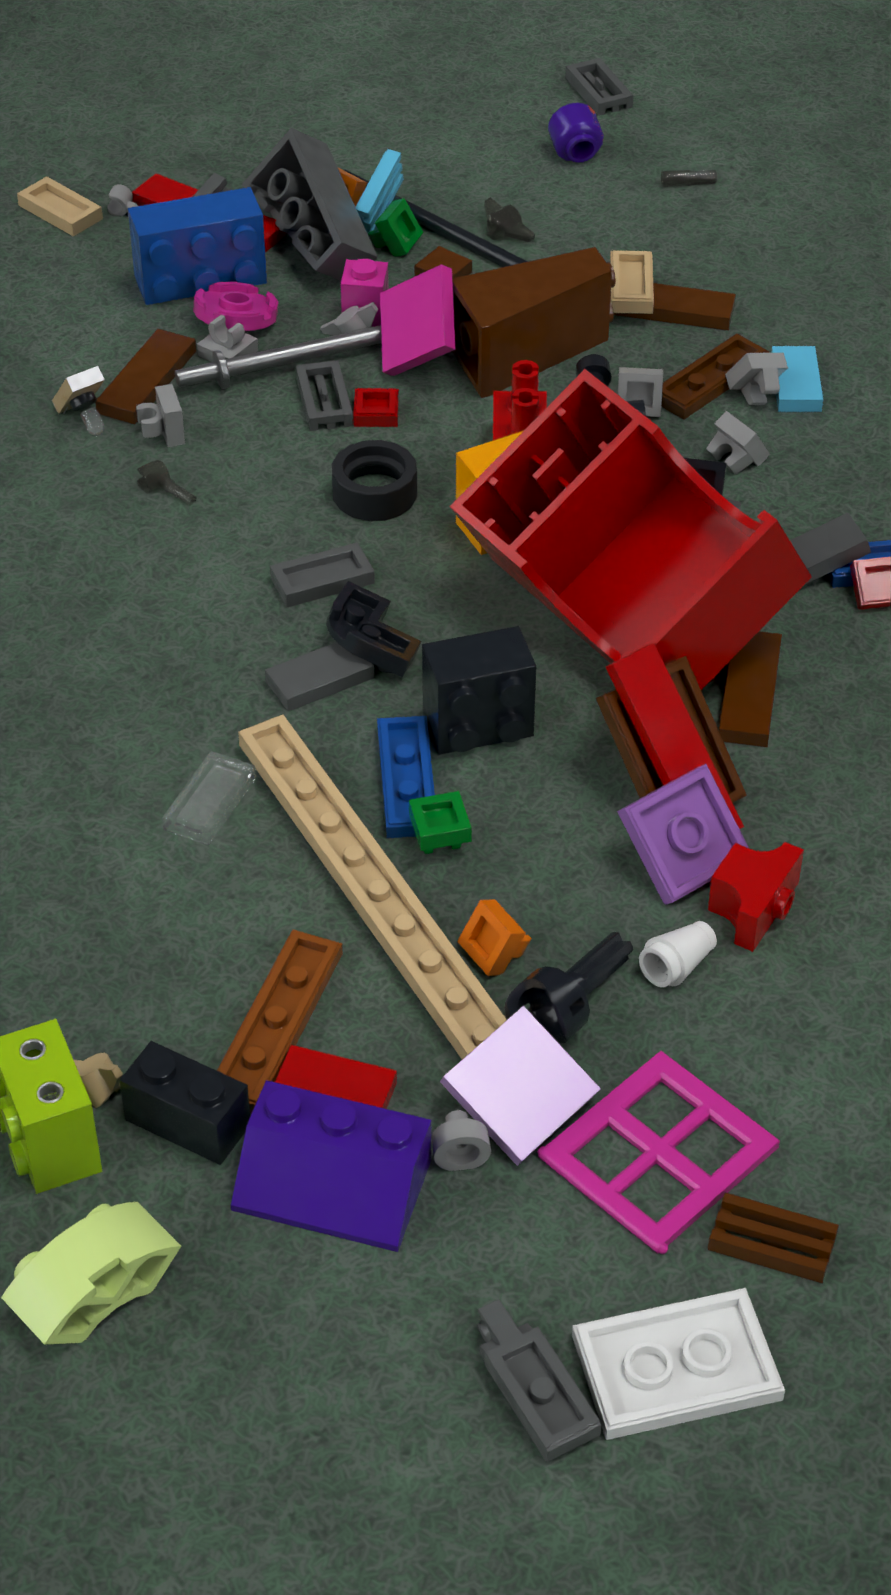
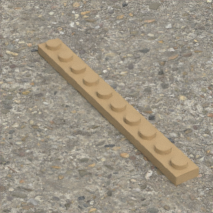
M282 714L238 731L241 749L463 1060L507 1021L505 1016L286 717Z

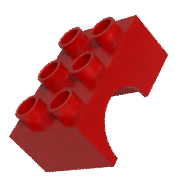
M586 369L560 393L450 506L495 563L609 663H613L644 645L654 642L664 664L684 656L687 657L701 690L812 578L776 518L763 510L757 516L759 520L757 522L736 508L682 457L655 423Z

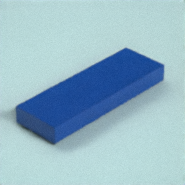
M427 716L377 718L387 838L416 837L409 816V800L435 795Z

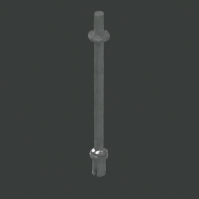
M381 325L225 359L221 350H214L211 363L175 370V379L178 387L217 379L221 389H226L229 387L230 376L382 343Z

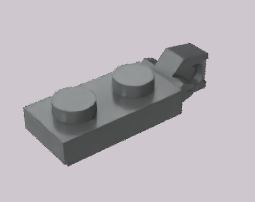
M500 1299L479 1308L480 1319L477 1328L486 1342L480 1345L479 1350L484 1359V1365L546 1463L600 1436L601 1423L540 1328L537 1326L532 1329L528 1323L517 1327Z

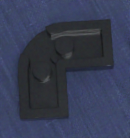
M348 581L334 600L327 617L326 626L330 635L344 649L371 662L379 671L394 673L403 677L415 658L422 641L381 622L391 603L390 600Z

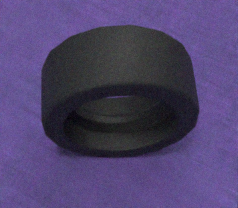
M365 440L347 446L336 455L332 462L333 501L342 512L353 518L365 521H385L401 516L413 506L417 498L416 459L404 447L384 440ZM367 474H382L396 479L393 483L373 487L353 482L354 479Z

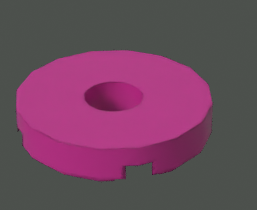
M217 282L209 285V291L207 292L202 288L196 291L193 312L198 319L208 325L218 316L223 315L225 316V324L228 330L237 323L243 325L244 331L258 330L269 327L276 322L278 300L269 291L266 297L258 294L259 288L251 284Z

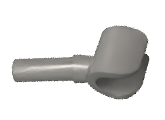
M119 184L112 187L108 195L111 201L107 207L111 215L123 216L126 212L128 213V208L138 206L132 202L133 194L129 188Z

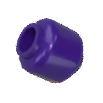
M570 103L564 105L554 112L549 120V135L557 155L563 160L578 163L585 162L591 159L603 144L604 134L595 111L587 104Z

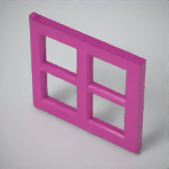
M660 1051L549 1144L539 1147L537 1153L543 1162L657 1254H665L670 1243L724 1196L725 1192L728 1193L776 1151L779 1148L780 1140L664 1052ZM660 1082L695 1107L691 1113L663 1137H660L627 1111ZM708 1119L712 1120L744 1145L712 1175L706 1173L675 1148ZM608 1126L643 1153L609 1183L605 1182L573 1156ZM655 1164H658L692 1191L658 1222H655L622 1195L627 1188Z

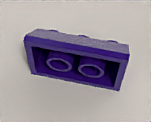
M266 1080L246 1127L231 1201V1211L398 1252L432 1160L431 1120Z

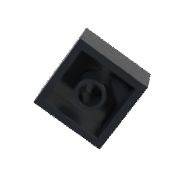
M519 626L422 644L423 716H427L428 730L438 755L457 751L465 752L477 747L502 742H515L522 738L534 736L536 664Z

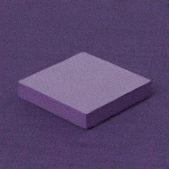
M707 764L687 772L617 811L665 905L675 902L710 882L712 875L734 843L749 848Z

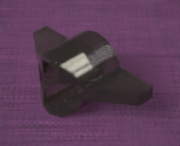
M491 197L485 200L487 236L490 239L501 241L509 237L530 242L535 238V234L522 224L521 215L512 205L502 207Z

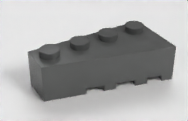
M290 128L242 185L245 188L251 187L254 195L258 198V204L263 210L271 213L276 219L275 224L282 232L289 234L293 239L292 244L315 271L341 281L346 259H371L375 261L378 256L327 143Z

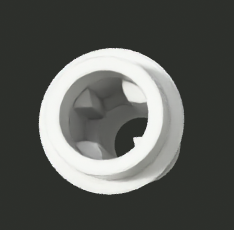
M697 921L649 939L639 956V964L644 976L658 987L680 985L708 953L715 948L717 944L715 932L707 923Z

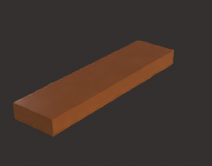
M292 929L217 1070L248 1085L250 1114L253 1112L265 1081L275 1082L290 1046H296L343 954L342 943Z

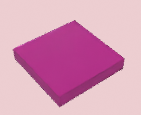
M441 264L380 293L383 373L396 376L455 350L451 268Z

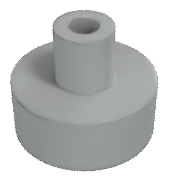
M456 1110L448 1113L445 1117L446 1122L438 1126L431 1136L435 1163L448 1171L474 1169L481 1166L491 1155L487 1127L478 1120L468 1118V1114L465 1111Z

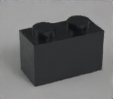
M150 1041L119 1080L126 1121L219 1165L224 1162L246 1132L250 1119L248 1085L158 1043Z

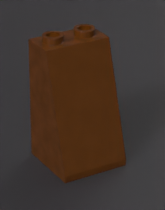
M596 247L452 278L455 350L452 352L481 398L493 395V391H502L512 386V367L515 362L520 360L533 361L537 363L540 373L608 341L609 323H612L614 319L613 307L610 302L611 288L615 286L616 278L613 266L610 262L604 260Z

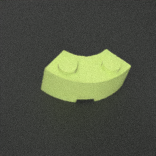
M127 1202L114 1206L101 1204L94 1208L86 1218L63 1231L40 1251H35L25 1256L16 1266L14 1271L15 1279L1 1298L44 1345L82 1343L96 1326L116 1308L135 1297L151 1293L171 1264L181 1245L138 1202Z

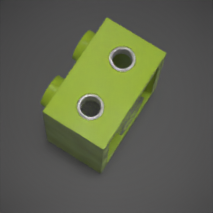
M57 1019L0 1036V1131L2 1134L7 1132L12 1142L8 1144L18 1177L29 1174L35 1192L38 1194L103 1172L92 1103Z

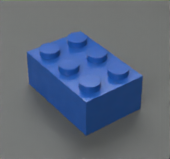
M251 187L128 208L134 275L145 305L194 297L196 291L200 288L207 292L209 291V285L217 282H239L254 286L267 283L263 213Z

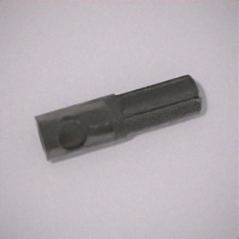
M716 170L661 171L662 187L716 184L717 182Z

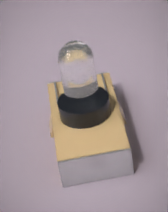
M98 366L67 377L52 399L58 413H65L70 409L79 411L97 401L95 393L105 380ZM96 407L87 409L80 414L87 431L91 435L99 436L103 433L104 423Z

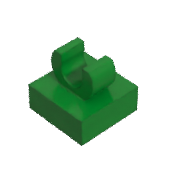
M405 198L389 204L374 223L377 230L370 231L368 236L376 248L387 245L392 255L398 257L407 254L424 232Z
M459 791L409 800V816L420 850L424 851L425 854L433 853L435 848L451 846L452 849H457L461 847L462 843L472 842V827Z

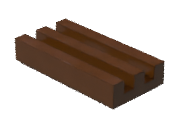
M725 1192L721 1209L718 1211L715 1220V1227L712 1229L709 1237L708 1250L823 1283L839 1225ZM729 1230L760 1239L761 1243L728 1234L726 1231ZM788 1247L818 1257L817 1259H814L787 1250H783L782 1248Z

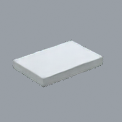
M746 1288L572 1326V1338L606 1440L783 1401L784 1386Z

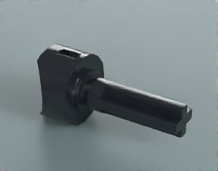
M612 932L566 972L549 966L536 969L509 994L504 1006L507 1020L522 1006L529 1003L530 1008L528 1011L559 1044L566 1043L588 1022L590 1008L586 996L629 960L628 955L633 951L631 942L622 941L619 932Z

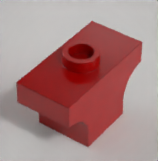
M784 842L774 850L756 851L734 843L711 877L708 902L709 911L725 917L734 925L736 929L734 944L753 952L775 918L785 919L795 898L794 889L799 883L804 849Z

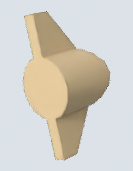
M98 1053L84 1061L74 1060L90 1101L95 1108L105 1103L114 1091L117 1092L121 1089L119 1080L123 1073L118 1065L113 1064L108 1054Z

